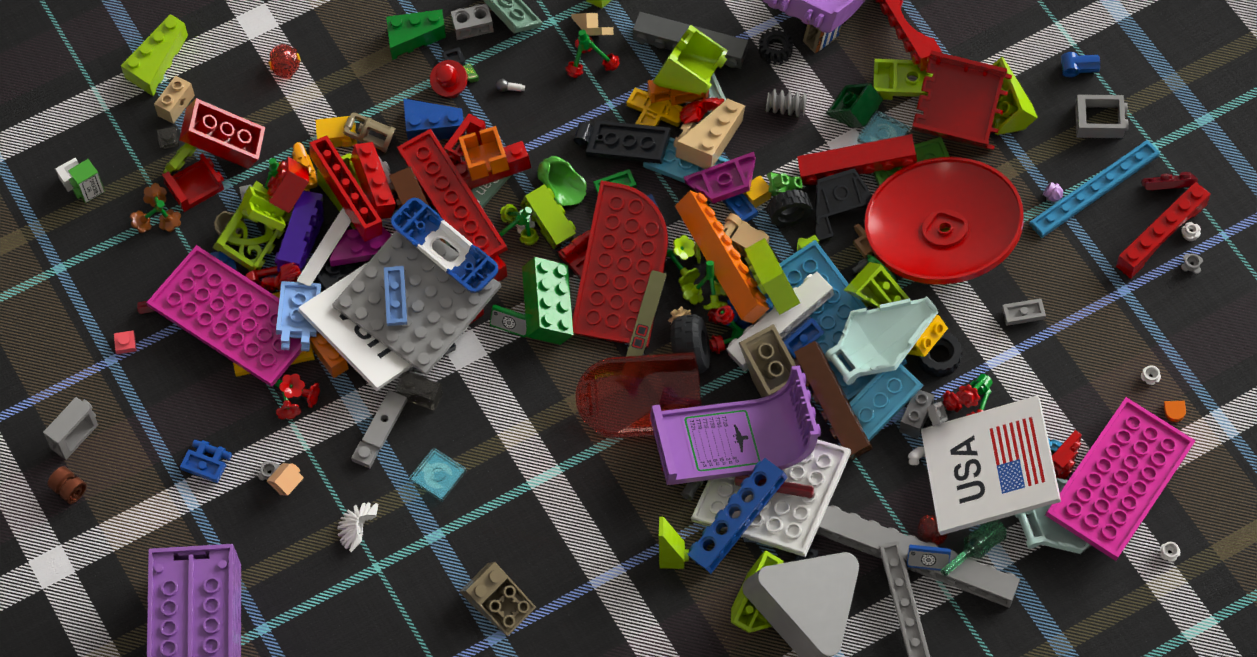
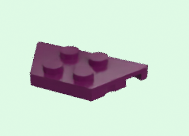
M751 152L684 176L685 184L696 192L702 193L713 204L750 191L756 160L755 153Z
M382 226V235L364 242L357 229L346 230L330 257V265L338 266L369 261L370 257L375 255L392 235Z

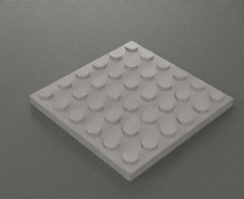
M395 231L335 300L332 306L417 370L427 375L501 288V283L493 278L481 291L476 293L470 292L399 232ZM440 239L435 240L432 244L433 250L445 260L451 262L457 259L459 253ZM404 266L407 325L387 326L384 267Z

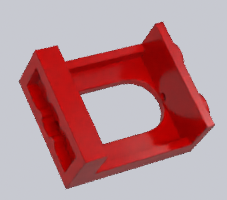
M468 114L447 142L444 150L454 165L463 162L461 145L459 144L455 150L452 149L459 140L458 137H461L465 130L467 134L475 132L478 144L483 145L479 131L486 129L485 121Z

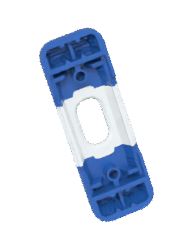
M409 199L392 216L391 224L397 232L468 291L473 293L481 291L498 273V265L479 247L473 245L421 199ZM440 238L446 240L458 251L457 259L451 262L445 260L433 250V242Z

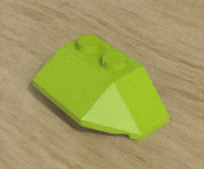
M765 550L749 570L745 580L761 568L782 564L783 560ZM742 584L731 608V623L748 633L772 627L744 595Z

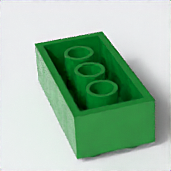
M534 257L522 266L527 337L561 345L573 336L568 265Z

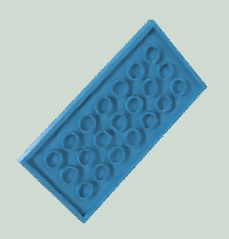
M814 240L779 264L792 288H798L803 284L804 279L808 275H813L815 272H818L833 287L834 295L809 316L825 332L816 340L825 355L829 349L838 344L850 312L863 308L867 309V307L861 300L844 291L849 283L818 242ZM765 294L764 296L767 299L766 302L773 309L774 305L772 301L770 300L768 294ZM839 354L838 358L842 361V363L849 370V372L852 371L853 369L846 362L842 354ZM905 358L901 362L902 365H905L907 363V360ZM828 361L849 402L877 375L860 376L854 383L847 385L835 365Z

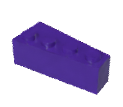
M304 190L295 203L285 236L281 242L280 251L275 256L278 272H280L282 265L292 262L300 268L301 272L304 270L306 260L309 258L324 222L323 194Z

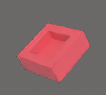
M134 330L114 333L116 354L137 351Z

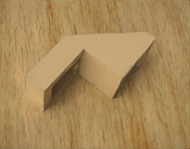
M598 13L571 14L576 24L582 30H585L589 36L614 35L613 27H598Z

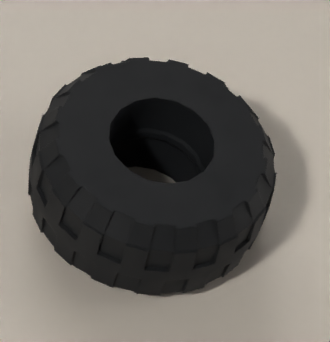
M696 314L677 317L671 323V346L675 365L678 371L685 375L704 373L710 365V344L705 322L702 317Z

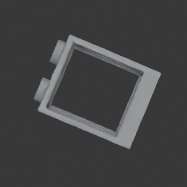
M1077 95L1075 103L1077 137L1123 138L1124 132L1128 131L1129 125L1128 119H1125L1128 106L1127 103H1124V95ZM1086 107L1118 108V124H1087Z
M77 397L71 401L43 432L50 448L65 460L98 426L95 418L96 414L92 411V405L88 401H81Z

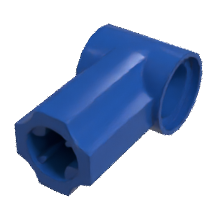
M1067 52L1061 56L1063 75L1066 77H1074L1079 73L1100 71V56L1098 55L1078 56L1075 52Z

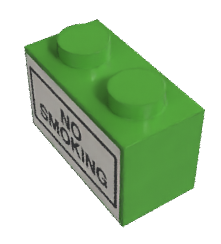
M89 159L68 170L71 177L68 180L78 199L81 197L87 203L105 192L99 173Z

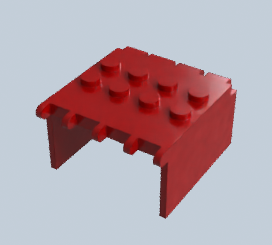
M931 50L926 73L933 74V76H924L921 91L928 93V96L920 94L916 110L923 111V115L915 113L911 130L994 150L995 146L989 144L990 132L998 133L999 129L993 128L992 124L995 113L1003 115V110L996 108L999 96L1008 95L1007 91L1001 90L1004 78L1012 79V75L1007 74V68Z

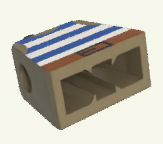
M807 24L803 42L814 53H817L838 38L842 25L831 33H825L813 25Z

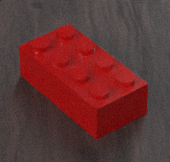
M196 98L186 108L179 140L249 169L259 160L265 127Z

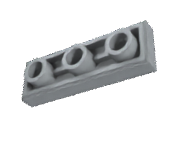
M389 390L362 438V442L381 450L407 402V397Z

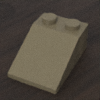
M773 324L739 342L751 378L761 397L769 396L780 390L789 379L791 367L796 366L775 325Z

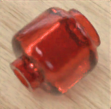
M926 515L921 518L917 531L926 543L942 544L946 540L947 534L940 535L936 515Z

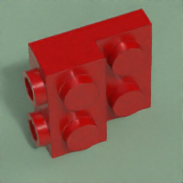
M1076 430L1052 455L1056 478L1067 480L1073 473L1071 469L1075 465L1074 459L1079 454L1077 450L1081 446L1080 440L1082 436Z

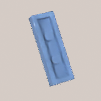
M404 266L384 267L387 326L407 325Z

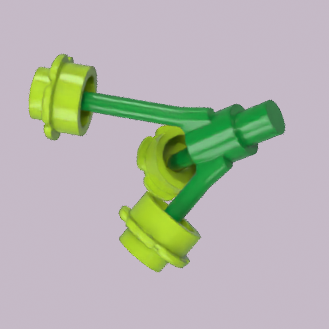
M512 204L503 206L500 210L501 219L503 222L510 224L499 235L502 237L517 224L520 226L524 225L525 229L521 231V243H525V245L535 244L539 236L536 230L529 226L532 209L525 207L518 212L517 208Z

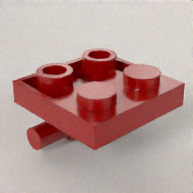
M591 230L579 235L558 252V256L580 280Z

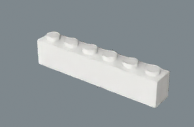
M818 272L808 275L804 279L803 284L798 288H793L800 304L780 315L775 306H773V309L769 313H764L754 326L747 327L740 338H736L729 343L727 348L729 356L744 372L748 367L739 342L773 324L783 339L834 295L833 287Z

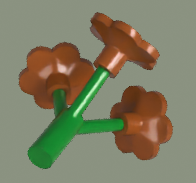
M153 183L151 187L144 189V202L150 203L154 207L148 214H144L140 210L131 213V225L140 233L151 229L150 216L155 212H161L162 214L159 217V227L162 230L166 229L167 232H172L181 225V214L179 212H174L172 209L165 212L163 209L167 193L164 187Z

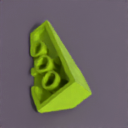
M1001 57L993 65L1007 68V74H1011L1012 79L1004 78L1001 90L1007 91L1008 95L999 96L996 109L1003 110V115L995 113L992 124L993 128L999 129L998 133H995L997 135L1024 130L1037 119L1032 103L1005 59Z
M659 517V567L664 569H684V562H689V549H685V541L664 517Z

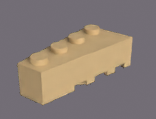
M730 99L725 100L677 141L675 157L704 169L714 166L742 123L745 105Z

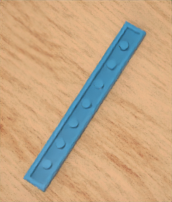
M1148 140L1144 141L1030 221L1029 225L1043 238L1159 157L1160 152Z

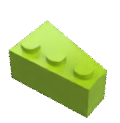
M544 184L525 195L520 206L522 209L525 207L532 209L531 220L537 222L541 228L540 232L552 248L555 249L572 239L576 234V228L571 220L568 221L565 217L564 208L554 200L555 195L553 191Z
M869 262L844 289L845 292L875 309L880 308L881 304L909 299L881 264Z

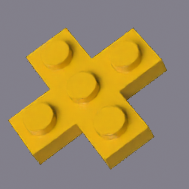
M636 87L627 100L628 107L642 112L635 124L658 126L662 120L678 127L681 123L679 113L683 107L679 105L671 106L670 100L651 103L648 92Z

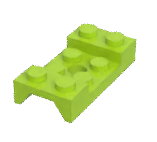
M874 60L873 87L883 100H892L893 96L919 97L920 94L928 96V93L922 92L921 88L924 76L932 77L933 74L926 73V70L920 71L918 66L913 64L912 60ZM913 75L917 77V80L910 81L907 77Z

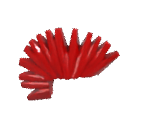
M711 97L708 99L702 98L701 101H692L681 109L679 119L684 124L698 122L705 113L711 110L714 111L721 105L724 99Z
M293 262L284 264L280 267L278 276L275 278H263L259 286L266 288L267 291L270 290L272 293L276 289L280 292L281 281L298 282L297 279L302 272Z

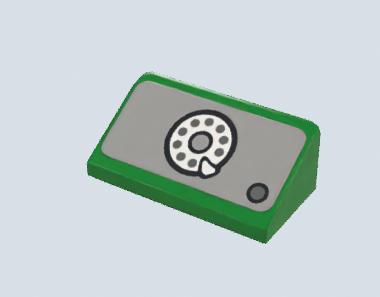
M493 305L490 326L522 337L527 336L525 314Z

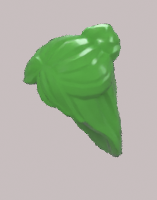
M551 156L539 164L537 169L538 179L553 191L555 195L554 200L561 206H571L582 203L586 196L587 185L584 178L576 173L569 162L560 157Z

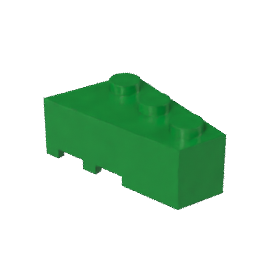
M442 9L386 17L392 60L397 59V56L408 52L409 54L413 52L417 47L427 46L446 38Z

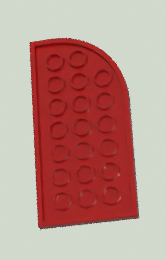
M602 180L600 182L572 319L574 335L630 344L651 271L654 270L661 273L664 271L668 250V233L665 220L658 207L648 196L628 185ZM653 323L645 346L646 348L649 347Z

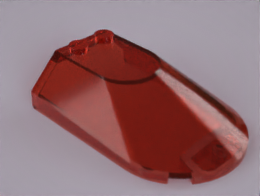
M694 352L606 358L591 365L581 376L576 388V406L583 421L596 430L595 432L612 438L654 436L650 419L653 405H660L661 411L702 406L699 370Z

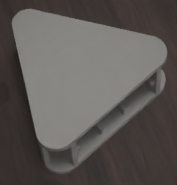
M843 552L765 566L747 578L743 583L742 589L744 595L799 657H832L840 651L858 576L859 563L854 555Z

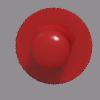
M445 60L438 63L430 74L432 89L438 95L446 98L457 97L465 89L468 81V74L465 68L454 60Z

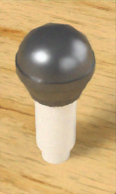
M500 79L496 83V89L500 92L507 90L525 91L524 85L508 83L504 79Z

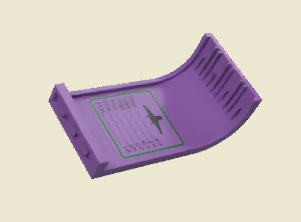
M800 365L791 367L789 379L780 390L763 398L661 411L660 405H653L650 419L666 484L674 485L751 475L754 472L755 465L764 458L781 470L796 465L807 458L815 449L818 437L821 436V429L815 421V408L811 407V394L809 390H806V377L801 372Z

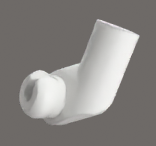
M917 447L909 453L908 462L910 465H918L919 459L926 457L924 447Z

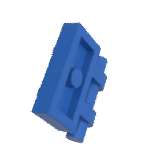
M194 440L192 447L196 448L197 451L194 452L188 449L180 469L218 483L226 468L225 462L220 460L223 458L230 460L232 453L226 451L223 447L219 446L217 448L209 445L207 441ZM207 452L213 454L214 456L213 458L205 456L204 454Z

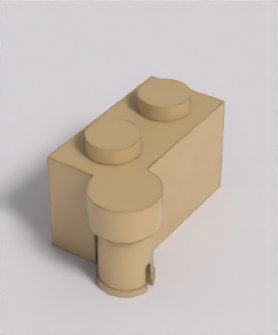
M730 213L725 219L723 231L732 240V246L740 255L747 257L744 249L763 238L769 244V236L764 231L751 227L750 224L742 221L736 214Z

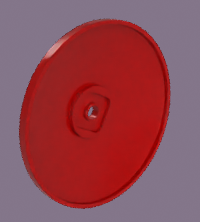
M961 157L931 158L900 169L877 188L868 203L865 213L866 238L875 257L893 273L905 279L925 284L959 283L977 278L1002 263L1014 250L1024 225L1022 201L1012 182L1001 172L985 163ZM944 228H949V229H950L949 231H946V232L940 231L941 229H944Z

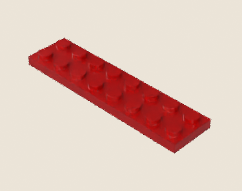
M431 129L397 147L398 152L407 166H411L418 183L443 220L491 258L508 250L507 245Z

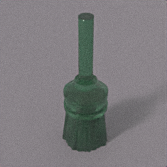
M1000 520L983 523L977 530L972 531L970 535L964 538V551L941 569L942 575L947 576L969 556L982 558L992 547L1005 540L1007 531Z

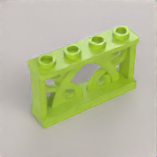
M258 181L252 185L253 188L262 192H268ZM240 204L212 248L218 252L221 251L249 271L256 270V268L260 270L266 261L263 257L266 253L270 254L275 247V244H273L276 238L280 239L285 229L283 231L275 229L273 232L272 229L264 224L265 235L247 239L248 230L244 222L241 221V218L250 219L241 214ZM294 207L290 213L285 211L283 214L285 223L289 224ZM236 229L243 230V238H240L241 234L236 233ZM225 243L240 246L239 253ZM263 243H266V245L264 246V248L261 249V247H260L259 245H260V244H263ZM244 246H248L247 252L249 255H251V250L256 251L255 259L250 260L244 256Z

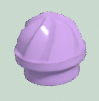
M1050 182L1043 195L1047 197L1046 200L1056 202L1063 197V189L1058 183Z

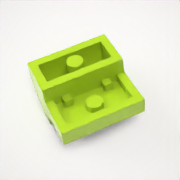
M249 186L241 202V214L254 222L265 224L272 230L283 231L286 226L283 219L285 211L269 203L267 193Z

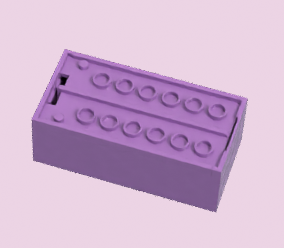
M233 544L149 549L147 657H241V563Z

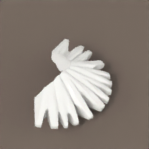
M362 503L360 511L357 505H355L354 513L348 509L347 512L349 514L344 513L345 517L340 518L343 521L338 523L340 525L338 530L343 531L338 533V536L342 537L340 542L345 549L350 548L349 551L352 552L360 544L363 535V524L365 520H372L376 517L377 503L371 508L370 503Z

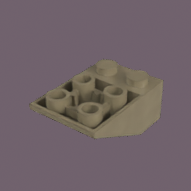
M496 562L487 563L459 591L477 611L506 636H509L536 608Z

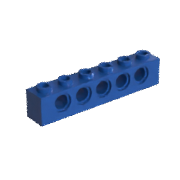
M766 458L755 465L754 472L750 477L743 480L739 491L731 495L727 506L716 514L715 521L711 526H707L704 529L700 540L693 543L689 549L688 556L710 574H712L788 478L784 471ZM761 479H766L764 485L758 486V482ZM748 495H753V499L750 502H745V498ZM741 511L738 518H732L734 512ZM723 527H728V530L725 534L719 535V532ZM715 543L711 551H706L709 544Z

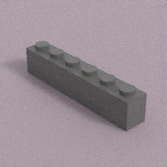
M639 12L633 28V40L641 44L646 43L657 48L673 51L690 25ZM693 26L728 50L725 58H727L724 63L725 65L741 69L748 51V40Z

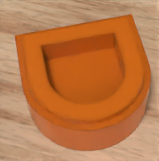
M1164 401L1166 418L1171 422L1183 420L1186 414L1185 401Z

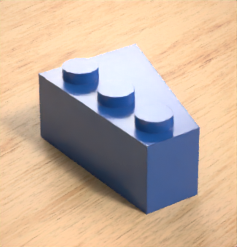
M403 98L408 141L429 129L433 131L438 140L450 139L464 121L461 108Z

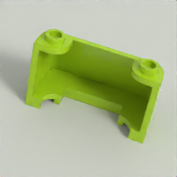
M690 25L670 53L653 83L659 87L701 95L702 92L706 94L712 86L709 83L710 78L716 68H722L727 58H725L728 50Z

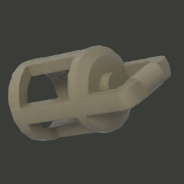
M353 112L344 125L343 133L350 138L358 140L360 143L373 142L375 148L386 153L396 128L389 127L372 120V118H367ZM355 119L364 122V124L360 123L357 132L360 134L350 131ZM370 130L387 136L385 141L370 135Z

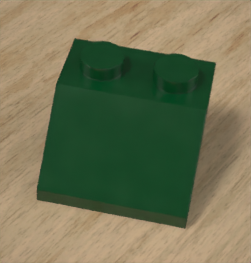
M871 83L845 85L826 113L828 116L851 128L864 127L869 123L873 113L878 110L883 98Z

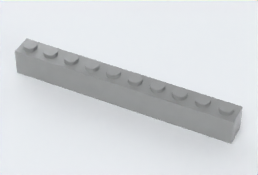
M834 505L827 507L816 532L818 535L880 559L882 557L879 545L899 541L907 569L1008 608L1011 606L1020 582V578H1017L1013 573L1001 572L992 565L980 564L975 559L959 556L952 550L948 571L907 567L909 545L938 546L931 542L925 543L920 541L913 535L899 533L895 528L883 527L874 520L862 519L858 514L844 512Z

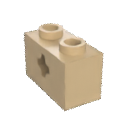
M175 76L154 103L157 115L174 124L195 96L192 84Z

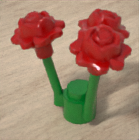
M980 374L975 381L973 380L967 386H960L956 394L950 393L947 390L942 395L944 398L943 405L948 411L954 410L959 412L962 409L961 404H965L967 408L977 406L978 401L981 399L979 395L984 394L980 408L977 409L976 413L982 412L988 396L992 392L989 389L993 383L992 379L986 374Z

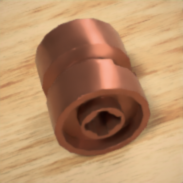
M65 466L55 470L47 483L51 490L60 494V497L69 504L77 502L87 488V484L79 477H74V473Z

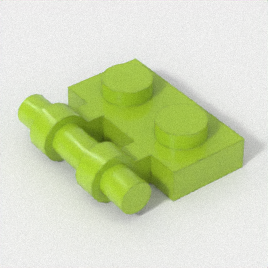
M185 143L166 164L163 172L169 171L171 174L176 172V170H180L185 164L184 159L188 156L190 157L197 148Z

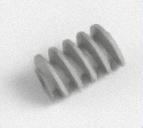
M773 89L771 94L768 93L766 112H769L772 107L775 114L780 109L782 115L788 110L789 116L794 111L797 117L800 116L801 112H803L804 116L807 102L806 93L800 98L799 92H796L795 96L792 97L791 91L784 96L783 90L777 95L776 89Z

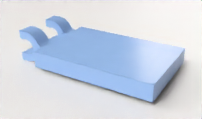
M281 281L276 334L281 335V350H289L290 338H301V351L310 350V336L316 337L317 330L298 312V308L321 293V283H312L311 286H307L300 282Z

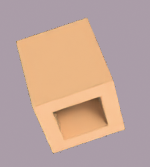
M282 463L269 477L267 482L280 495L288 496L304 477L299 473L300 469L293 463Z

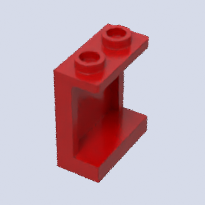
M203 153L199 155L200 161L172 176L169 171L162 174L165 185L183 212L224 190L222 184L224 182L223 176L219 171L216 172L214 170V163L210 157L206 158Z

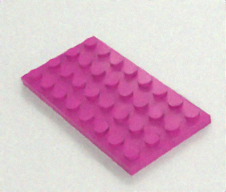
M197 245L146 302L148 307L271 387L302 352L301 338H290L289 350H281V335L276 334L279 298Z
M1126 397L1059 493L1061 502L1052 504L1045 516L1116 561L1194 445L1195 440Z

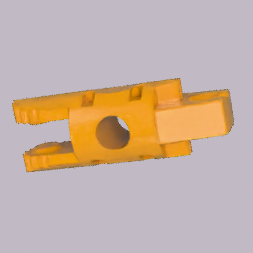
M297 142L293 145V159L308 167L309 183L306 189L315 188L318 182L310 156L307 154L304 146Z

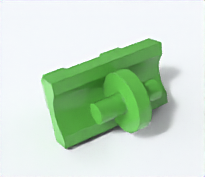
M770 172L767 174L770 182L768 184L769 192L772 196H777L779 193L788 190H799L802 188L801 177H790L784 173L776 174Z

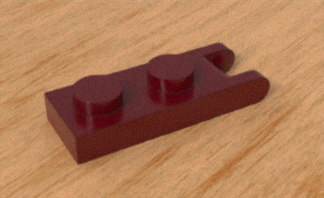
M1181 172L1177 176L1161 174L1160 177L1144 178L1141 184L1147 190L1191 187L1195 182L1198 183V178L1191 172Z

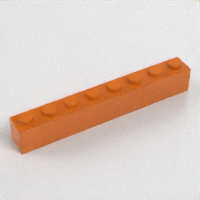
M690 190L675 205V208L705 259L714 262V274L741 320L754 324L770 309L766 303L767 299L757 288V282L748 273L749 269L741 261L739 252L732 246V240L723 231V225L717 221L714 210L708 206L707 198L702 193Z

